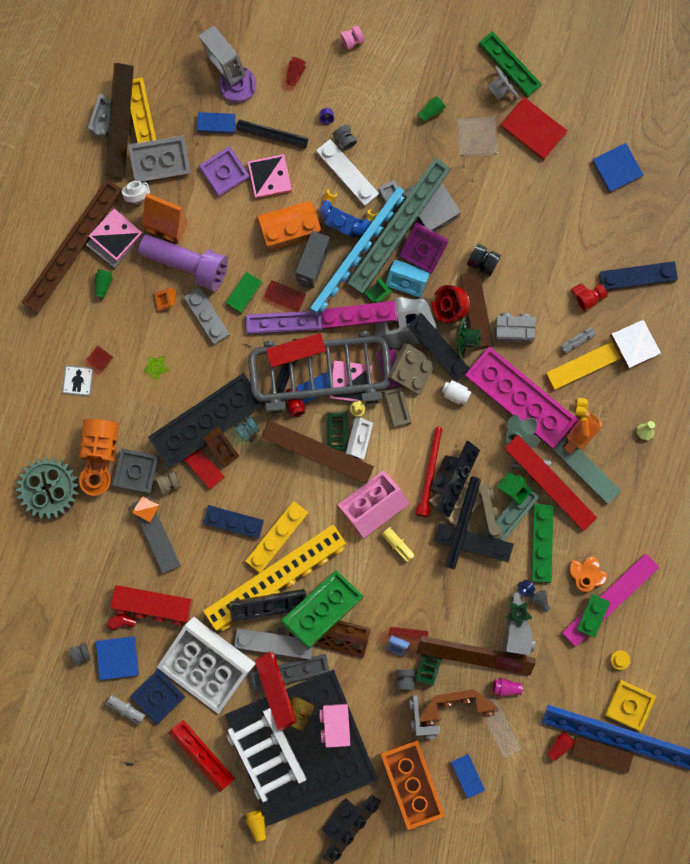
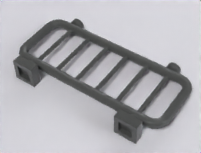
M369 331L359 332V337L323 340L326 348L330 388L314 389L311 357H308L311 390L295 391L293 364L291 362L289 363L292 392L276 393L274 368L270 366L273 394L263 395L258 389L256 357L261 354H267L266 349L278 346L275 345V341H266L263 343L264 347L255 348L248 356L252 395L260 402H270L266 403L267 416L286 414L285 401L281 402L282 400L365 392L362 393L361 398L364 406L381 404V391H377L386 389L392 381L388 378L391 371L388 344L380 336H370ZM369 343H378L381 346L384 380L380 383L372 384L367 348ZM363 344L368 384L353 385L348 346ZM344 346L349 386H333L330 347Z

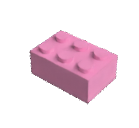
M348 704L324 705L323 709L320 710V723L324 722L325 729L321 730V742L326 743V747L350 746Z

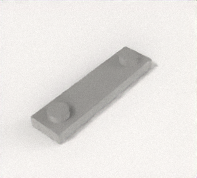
M237 628L235 648L265 653L271 651L279 655L312 659L313 646L308 650L296 637Z

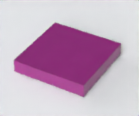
M416 222L399 256L432 274L450 240Z

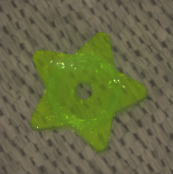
M149 356V364L144 371L152 373L155 379H159L161 373L169 371L164 365L165 357L153 358Z

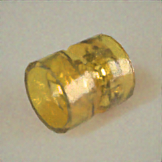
M292 696L290 703L297 722L291 726L305 731L309 723L307 718L312 716L316 705Z

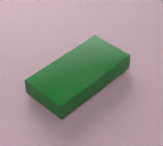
M246 271L227 299L226 304L242 314L262 285V281Z

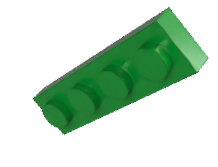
M533 505L531 582H552L554 505Z

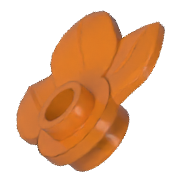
M589 557L583 564L576 560H572L570 564V575L576 580V587L581 592H591L594 587L602 586L607 580L608 574L599 571L600 565L596 557ZM583 580H587L589 585H585Z

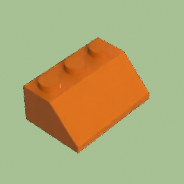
M311 200L257 216L268 252L307 241L312 231L322 234Z

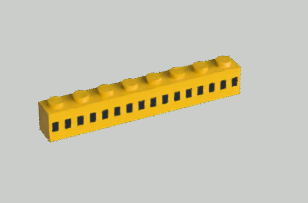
M334 524L205 609V615L216 631L220 629L222 632L232 626L230 623L232 622L230 619V601L280 593L279 590L284 586L289 588L297 582L295 579L302 575L304 578L312 573L313 570L311 568L317 564L320 567L329 561L328 557L332 554L337 556L345 550L346 542Z

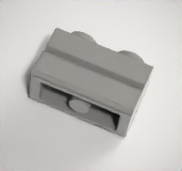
M501 313L500 316L496 317L495 341L533 343L535 340V317H531V314H519V317H514L511 313Z

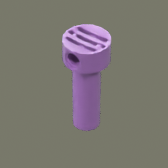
M148 234L143 236L138 249L140 256L195 276L196 285L207 287L213 292L220 287L228 267V257L226 255L217 254L210 249L202 255Z

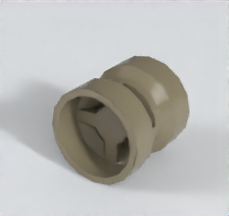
M174 470L169 472L167 476L161 475L156 477L163 495L168 494L172 489L177 490L181 488Z

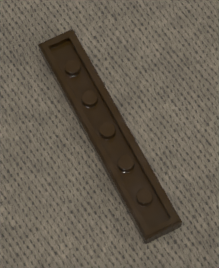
M114 63L105 176L123 179L125 178L134 66Z

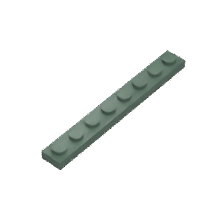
M437 158L433 160L348 281L351 286L363 294L367 291L452 170L449 166Z

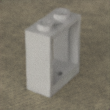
M215 26L199 35L207 57L231 86L246 76L238 54Z

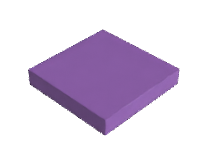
M230 146L199 165V169L219 198L250 179L249 174Z

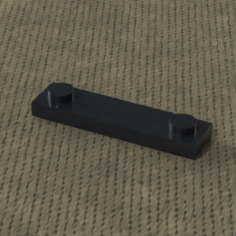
M419 313L406 325L455 382L469 371L470 368L459 358L458 354L422 313Z
M439 523L434 542L451 546L456 527ZM466 531L461 550L509 563L514 543Z
M300 589L230 601V619L232 622L291 612L306 598V591Z

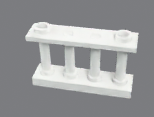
M270 708L263 711L264 716L261 720L236 733L231 728L228 730L229 734L226 735L231 746H236L256 786L253 790L257 799H262L263 802L268 800L266 793L287 782L297 780L298 783H301L307 779L283 731L277 730ZM265 726L271 727L273 734H271L270 738L245 751L243 750L239 742L240 739ZM274 744L280 745L282 749L280 755L252 768L248 760L250 756ZM282 762L289 763L291 767L289 773L261 786L257 775Z

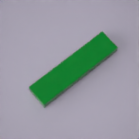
M493 31L479 42L478 45L527 98L542 86L539 80Z

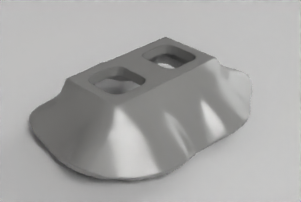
M396 298L393 301L396 302L399 329L390 331L387 322L376 323L374 335L384 338L388 347L393 349L402 347L404 343L421 344L406 326V315L422 313L436 329V323L428 303L424 299Z

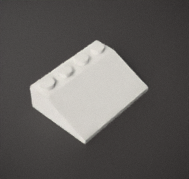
M193 617L185 624L157 668L219 714L256 663Z

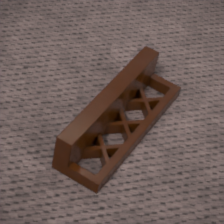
M339 621L323 636L324 639L318 640L314 645L364 658L371 628ZM291 632L289 633V636L295 637ZM340 639L343 643L338 645L335 644L332 640ZM354 643L363 645L362 650L354 649L351 645Z

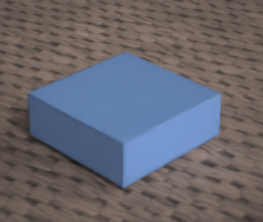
M391 635L386 650L404 657L409 642Z

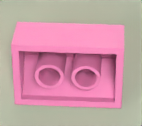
M383 470L337 505L359 534L365 538L410 503L402 490Z

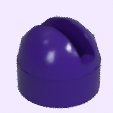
M323 108L319 113L320 122L323 124L332 123L334 121L333 110Z

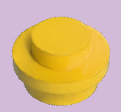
M619 650L612 654L610 661L615 669L624 670L630 665V656L625 651Z

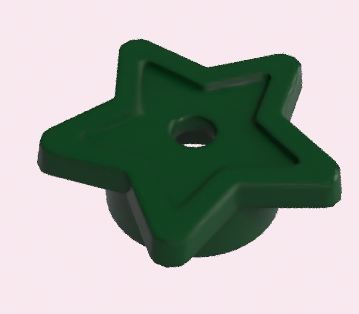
M513 602L510 603L511 612L506 616L507 619L514 620L518 627H521L524 620L532 619V616L527 612L528 603L525 602L521 605Z

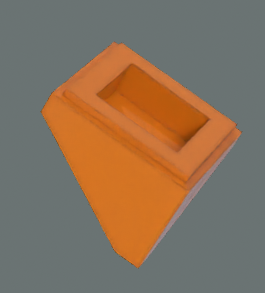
M167 288L154 293L157 312L174 307L176 289Z
M142 496L132 513L151 523L159 505Z

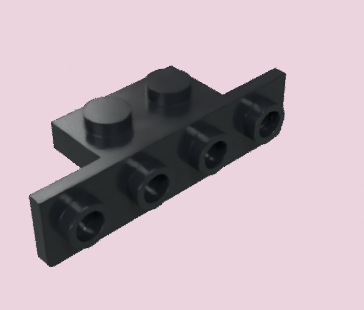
M466 441L459 458L445 455L430 487V490L434 493L442 494L435 509L445 517H450L480 452V449L470 441Z
M371 794L360 809L347 798L342 802L321 829L334 841L322 858L334 864L335 861L340 859L342 852L353 842L355 835L365 827L369 817L378 810L381 800Z

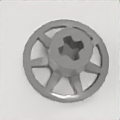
M495 66L499 78L488 85L494 96L499 101L508 93H512L519 100V95L514 90L512 84H509L508 78L498 66Z

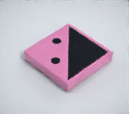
M284 154L248 161L255 199L292 192Z
M113 209L89 235V238L118 262L143 234L117 210Z
M334 361L332 372L334 387L349 386L346 362ZM350 363L352 384H368L366 365ZM365 392L331 395L329 399L362 402V393Z

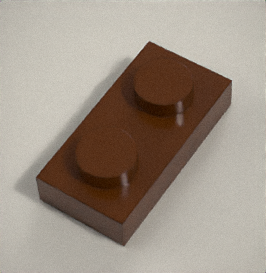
M219 427L203 438L224 468L239 457Z

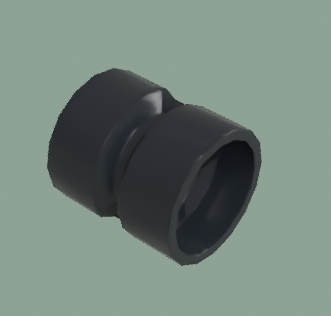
M477 243L467 265L474 269L480 268L481 273L490 277L501 258V254L493 250L488 252L487 247Z

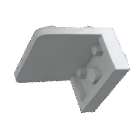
M413 695V699L410 700V712H414L415 719L411 720L412 732H416V736L424 735V739L436 738V734H440V726L420 727L417 695Z

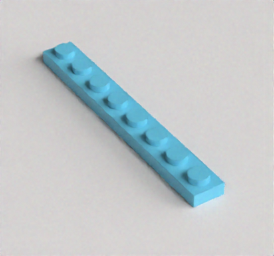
M399 186L310 307L313 314L317 316L319 312L323 313L329 305L327 301L330 297L334 298L340 289L338 288L340 283L347 281L351 274L349 273L350 269L353 266L357 267L362 259L360 257L364 251L367 252L372 246L371 240L374 236L378 237L383 230L382 225L385 221L389 222L394 215L392 211L396 206L400 207L404 202L405 190Z

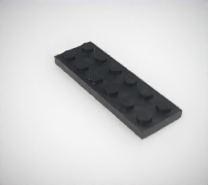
M242 373L148 436V438L169 469H171L207 445L203 438L214 429L219 427L225 433L262 408L265 403L253 397L250 381Z

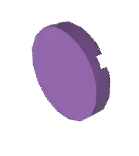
M245 67L243 68L246 76L232 86L223 75L220 77L219 87L221 94L232 103L247 102L256 91L255 76Z

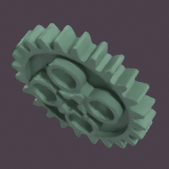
M44 457L43 462L37 458L36 465L29 462L31 468L24 467L26 473H19V476L23 479L22 481H16V483L21 485L20 488L16 489L17 492H21L17 499L24 500L20 505L23 507L27 506L26 512L33 510L32 516L34 517L39 513L41 519L44 518L45 514L48 519L52 518V514L59 518L60 511L66 514L64 508L72 509L69 504L70 502L76 503L73 495H79L78 492L74 491L75 488L80 487V485L74 484L78 477H72L75 471L73 469L67 471L70 465L65 464L62 466L63 460L61 459L56 463L55 457H52L50 462L47 457ZM57 471L58 478L51 481L49 477L51 472ZM42 472L45 473L47 484L52 486L49 488L54 504H51L49 493L44 490L46 483L42 478ZM38 477L40 484L37 487H32V480ZM63 489L64 496L57 499L55 495L57 490ZM44 495L46 502L43 505H38L37 499Z

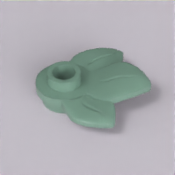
M515 414L508 420V432L505 436L507 444L513 439V435H519L531 448L536 447L541 442L534 435L537 429L536 419L528 418L521 421L520 417Z

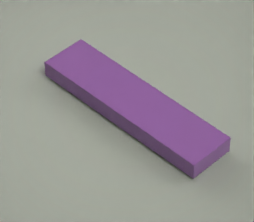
M311 311L246 315L247 335L323 331L322 313L319 312L317 316Z

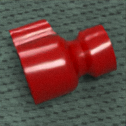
M582 283L571 288L572 294L576 297L583 311L596 306L598 300L608 297L607 291L602 284L595 286L593 290L586 288Z

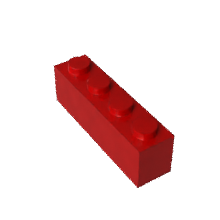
M115 585L110 608L115 609V613L126 615L128 611L134 612V617L145 618L146 615H150L156 621L164 622L166 618L171 619L172 624L184 625V622H189L193 599Z

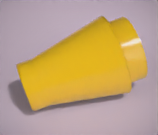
M261 810L246 814L247 819L245 821L255 842L265 840L264 814H262Z

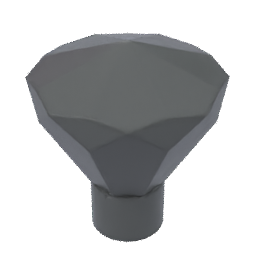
M546 590L539 591L531 597L530 601L541 607L544 612L551 609L547 601Z

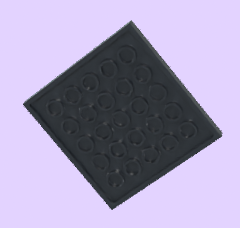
M334 669L286 689L297 722L282 731L307 779L301 783H298L297 780H291L266 793L267 801L258 800L268 826L378 780L349 706L350 746L326 747V743L321 742V730L325 729L324 722L320 723V710L323 709L324 705L348 704ZM267 697L226 713L225 717L230 729L233 728L236 733L261 720L264 716L263 711L270 708ZM265 726L240 739L239 742L245 751L270 738L273 731L270 726ZM274 744L250 756L248 760L252 768H255L280 755L282 749L279 744ZM282 762L257 775L261 786H264L289 773L291 767L288 762ZM247 770V773H248V775H249V778H250V780H251V783H252V785H253V788H256V786H255V784H254V782H253V780H252V778H251V776H250V774H249V772H248V770Z

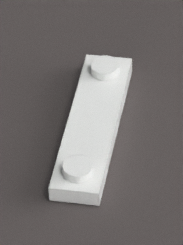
M331 139L316 150V153L364 207L379 196L376 189Z

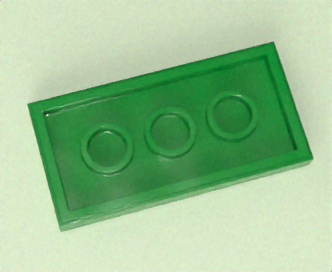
M336 570L281 620V624L309 650L350 612L364 596Z

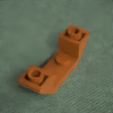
M475 689L435 695L419 717V722L425 724V726L437 725L436 722L441 721L439 705H442V708L454 706L453 703L461 702V705L473 703V700L476 699L479 715L483 714V717L495 716V712H499V708Z

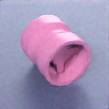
M358 25L352 27L348 32L343 31L340 33L342 42L347 50L352 49L356 44L365 42Z

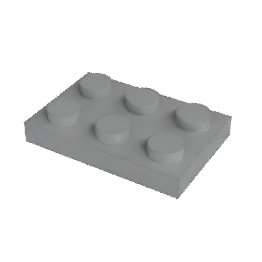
M184 135L128 144L135 181L142 182L191 173Z

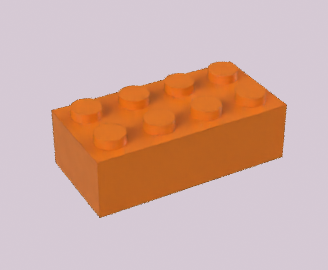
M418 740L381 752L382 760L407 829L411 830L445 817Z

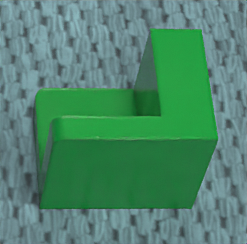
M378 278L376 283L365 292V295L372 303H380L389 299L392 291Z

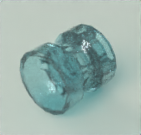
M250 416L245 418L242 424H237L234 427L245 442L250 439L251 435L261 431Z

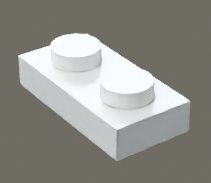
M355 417L346 454L364 460L373 422Z

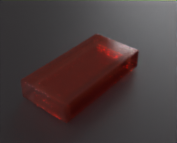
M271 280L264 298L299 312L306 294Z
M389 627L388 635L420 639V636L428 637V631Z

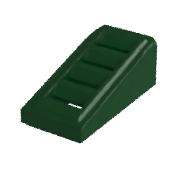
M328 411L327 446L338 451H347V412ZM332 418H343V421H332ZM332 426H343V429H332ZM332 433H343V437H332ZM331 441H343V445H331Z
M422 655L415 680L434 686L442 658ZM426 657L437 660L436 664L425 661ZM424 664L434 667V671L423 668ZM424 672L432 675V678L430 679L421 676V673Z

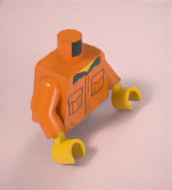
M584 398L577 399L576 415L580 416V418L568 431V440L562 446L570 454L577 447L582 450L602 428V421L588 410V400Z

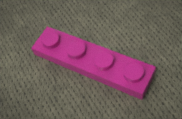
M395 301L329 308L322 313L323 329L397 321Z

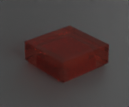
M97 346L86 361L100 372H103L113 359V356Z

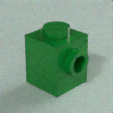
M510 472L496 486L504 496L519 506L532 492L523 477L519 474L514 476Z

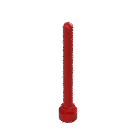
M437 426L434 431L421 503H418L415 509V515L421 517H430L431 509H429L430 505H428L442 435V428L440 426Z

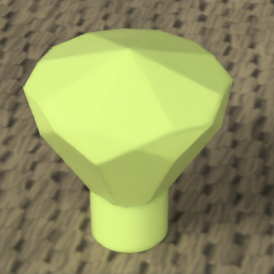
M649 421L648 423L640 424L637 427V435L642 440L649 441L654 437L653 428L655 423Z

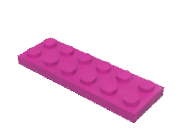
M490 346L465 374L467 379L512 416L517 414L521 421L528 418L536 419L537 429L534 434L552 449L578 420Z

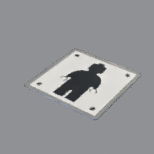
M66 365L62 393L90 396L94 369Z

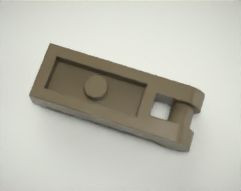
M487 483L480 485L489 532L492 538L501 539L503 533L500 526L496 523V519L499 518L498 510L492 504V500H495L493 488L489 489Z

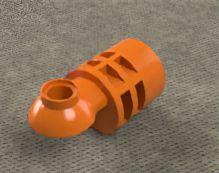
M99 419L83 420L81 450L78 459L86 461V464L80 474L79 485L88 495L97 496L109 488L111 481L108 466L115 463L114 453L117 448L115 446L118 440V423ZM99 476L100 482L97 485H92L91 479Z

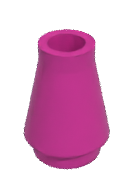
M499 677V679H494L492 692L498 697L521 695L522 683H516Z

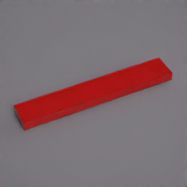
M516 435L504 447L507 453L582 531H585L597 519L593 512L519 435Z

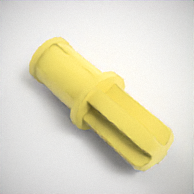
M361 401L354 402L350 407V412L354 417H362L365 413V406Z
M391 527L381 534L393 547L392 550L395 549L405 562H409L414 557L413 552L403 542L404 539L401 540Z

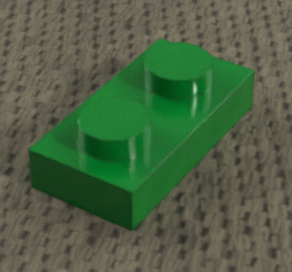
M591 594L576 630L595 638L610 601Z

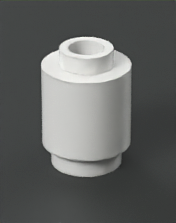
M453 380L450 383L446 382L442 390L445 393L444 398L464 406L471 394L467 387Z

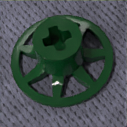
M462 317L458 328L457 353L459 358L464 357L465 348L479 349L481 346V329H468L466 317Z

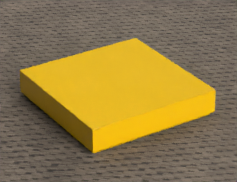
M619 680L604 716L641 732L657 696L623 680Z

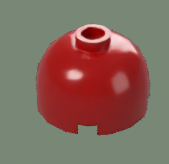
M444 285L435 291L434 295L436 297L435 301H432V310L436 319L444 323H456L468 314L470 300L462 288Z

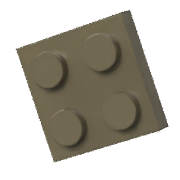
M404 343L388 378L416 395H421L437 361L411 345Z

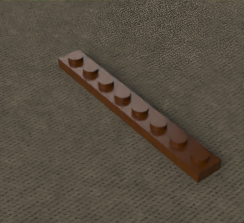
M107 179L24 297L21 302L37 314L41 311L89 241V235L103 221L121 195L122 188Z

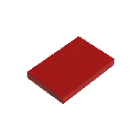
M525 97L522 98L500 125V127L542 160L547 158L568 132V130Z

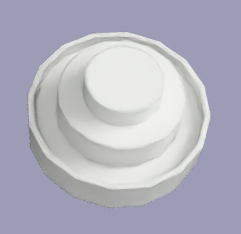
M140 181L130 182L122 190L124 200L134 204L142 203L145 200L146 194H150L148 184Z

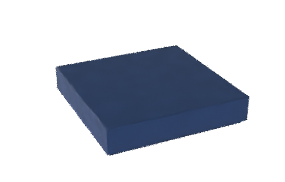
M157 669L130 697L158 725L186 696Z

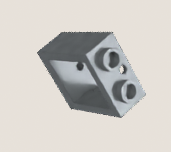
M315 231L311 232L296 270V279L299 285L305 288L315 287L330 249V237Z

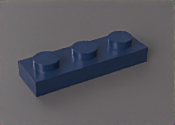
M208 505L203 524L259 539L264 520Z

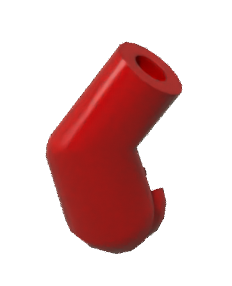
M117 614L108 620L107 628L112 631L123 625L133 628L136 618Z

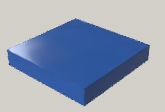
M627 143L592 160L609 193L643 177V173Z
M135 636L96 641L100 680L139 675Z

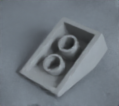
M519 593L511 594L510 603L522 604ZM507 619L503 652L525 656L530 655V652H534L535 640H532L533 635L528 620H524L521 627H518L514 620Z

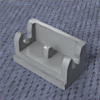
M102 94L98 96L88 130L91 135L108 140L111 100L106 99L105 95Z

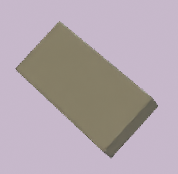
M402 386L383 391L393 428L412 424Z

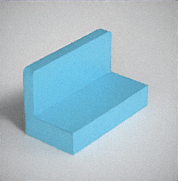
M394 260L386 285L421 298L430 273L422 268Z

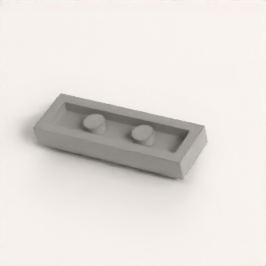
M200 287L184 296V299L214 345L230 336Z

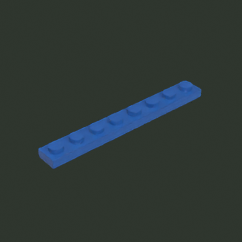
M547 705L542 717L543 724L690 770V749L551 705Z

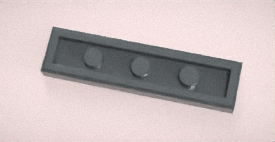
M150 496L145 497L146 499L152 501ZM139 501L132 503L133 508L136 507ZM155 513L151 523L137 516L162 573L165 574L180 567L181 564L158 513Z
M326 654L314 656L312 659H302L278 665L284 684L319 676L330 671ZM258 670L250 672L254 692L263 690L264 687Z

